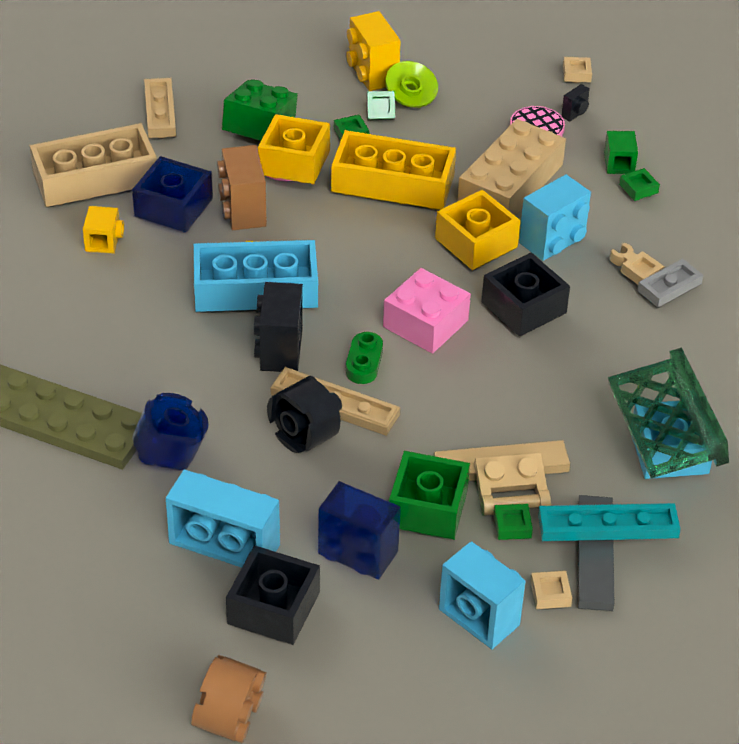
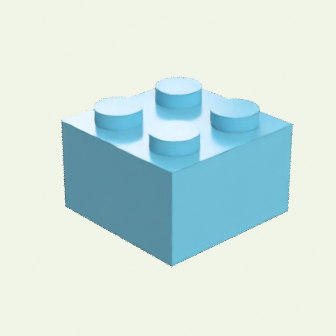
M565 174L524 197L519 243L544 261L555 254H559L573 243L581 241L587 232L586 226L590 209L591 191Z
M699 399L635 404L630 432L644 479L710 473L715 445Z
M471 541L442 565L439 610L490 649H493L520 626L526 580L517 571L509 569L495 559L489 551L480 548Z

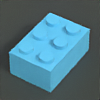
M184 469L166 497L169 544L241 568L254 545L275 552L280 546L279 500L269 495L253 492L235 484H228L204 474H197Z

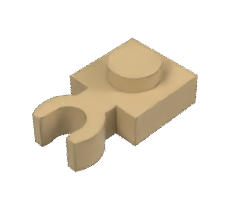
M627 243L621 245L620 253L614 249L610 253V261L617 266H622L621 273L637 285L643 279L665 267L643 251L635 254L633 248Z

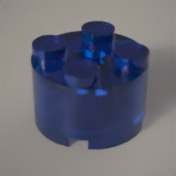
M161 393L156 395L155 399L151 401L149 399L133 432V443L139 452L138 457L140 461L146 465L155 464L160 467L177 470L187 469L194 460L208 430L209 422L205 412L201 408L198 412L191 406L192 400L175 393Z

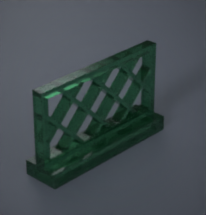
M682 347L669 351L670 359L608 377L609 386L650 478L712 460L716 467L729 463L728 440ZM667 372L669 376L665 384L651 380L653 375ZM626 383L638 385L633 394L620 390L619 386ZM645 388L659 392L655 400L640 395ZM666 395L680 399L676 407L661 402ZM635 404L649 408L644 417L630 412ZM656 411L670 415L665 424L651 420ZM677 418L691 422L687 431L672 427ZM646 427L660 432L655 441L641 437ZM667 434L682 439L677 448L662 444ZM688 442L701 445L704 451L694 454L683 450ZM657 451L671 456L669 461L654 465L652 461Z

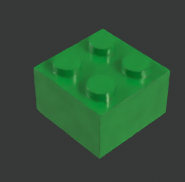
M247 80L224 99L222 130L261 141L275 114L296 117L298 93L288 91L287 88L282 86L272 87L265 85L260 80Z
M404 451L389 498L388 527L455 540L468 491L470 463Z

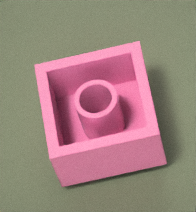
M420 268L384 300L383 327L433 354L469 320L471 293Z

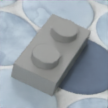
M681 259L640 281L637 291L656 307H660L702 284L703 274L684 259Z

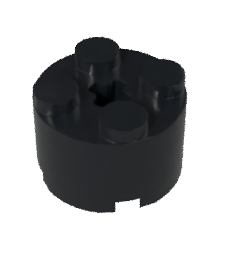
M308 376L292 384L268 400L267 414L269 422L275 421L279 429L275 435L287 449L294 453L309 451L339 433L341 424L339 411L342 409V402L337 394L330 393L313 376Z

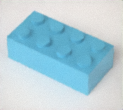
M315 240L193 244L196 312L257 310L258 294L263 295L265 282L303 284V308H318V271Z

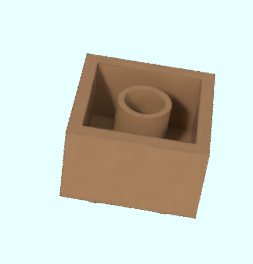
M257 146L222 148V160L217 161L219 178H223L221 183L218 184L220 201L225 200V202H222L224 219L230 220L232 230L267 227L266 181Z

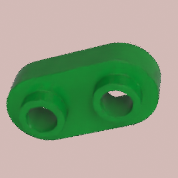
M362 332L354 336L346 361V376L350 381L356 384H367L374 381L377 377L383 354V340L378 334Z

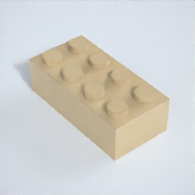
M516 119L459 177L458 201L483 189L516 216L522 210L523 198L542 188L563 165L566 138L531 125L526 121Z
M142 123L30 145L33 173L46 207L158 184L157 157Z

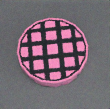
M542 106L521 108L512 115L510 125L516 119L526 121L531 125L551 131L561 137L565 129V121L562 116L556 111Z

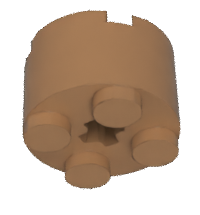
M218 655V658L215 657L200 688V692H202L200 704L195 703L191 725L232 741L243 743L250 727L248 719L251 711L256 713L260 706L264 693L261 689L267 672L221 655Z

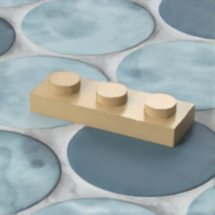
M144 79L148 138L176 137L172 79Z

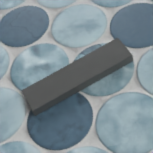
M579 495L578 505L613 504V497ZM579 540L578 609L613 611L615 604L614 541Z

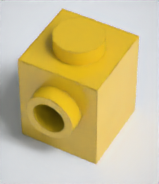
M89 206L83 226L85 252L115 253L118 238H123L124 220H119V209Z

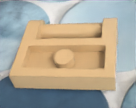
M541 452L475 458L474 467L483 516L494 515L495 505L528 504L529 508L538 509L539 506H551ZM535 489V494L499 498H493L491 493Z

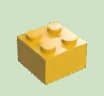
M380 11L350 17V29H347L349 51L346 53L348 65L354 68L359 81L364 83L368 91L386 88L385 78L388 70L394 64L400 62L401 40Z
M275 114L258 146V154L264 176L314 184L330 152V123Z
M482 189L437 211L435 239L471 270H474L518 247L521 220Z

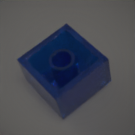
M160 156L132 189L134 216L186 233L213 199L212 171Z
M338 481L318 508V554L323 555L330 561L346 565L360 574L369 575L379 580L398 553L401 507Z

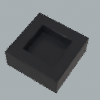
M580 84L564 95L562 118L570 122L587 111L590 88Z

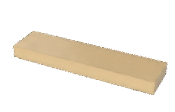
M285 367L272 384L271 395H275L310 375ZM316 378L330 393H335L339 396L342 402V409L339 413L340 419L387 436L400 416L399 406Z
M563 440L434 452L436 457L470 463L469 481L477 480L474 461L475 458L541 452L545 474L563 473L570 470V461Z

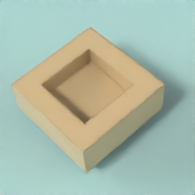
M564 57V81L574 83L591 82V59L585 57Z
M566 571L531 574L530 582L536 609L571 607L572 594Z

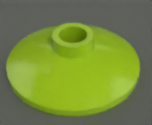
M414 61L398 62L387 72L385 78L387 91H395V100L404 106L412 108L427 106L435 99L438 93V82L435 75L430 69Z

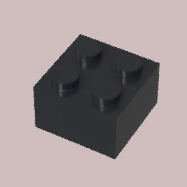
M530 252L484 275L481 302L520 337L567 313L570 285Z
M265 282L263 295L258 294L257 313H261V316H255L254 335L260 336V339H255L254 357L260 358V371L282 372L285 367L298 371L303 331V284Z
M254 545L226 596L227 624L294 645L320 593V565Z

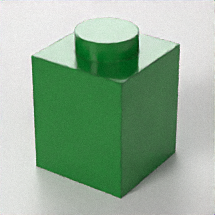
M607 131L604 148L607 174H627L636 170L638 148L635 131Z

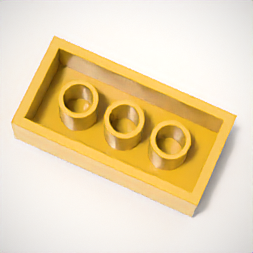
M345 130L332 162L331 192L441 210L445 207L455 175L456 148Z

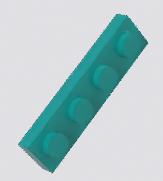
M675 503L539 506L538 512L542 541L679 538L681 531Z

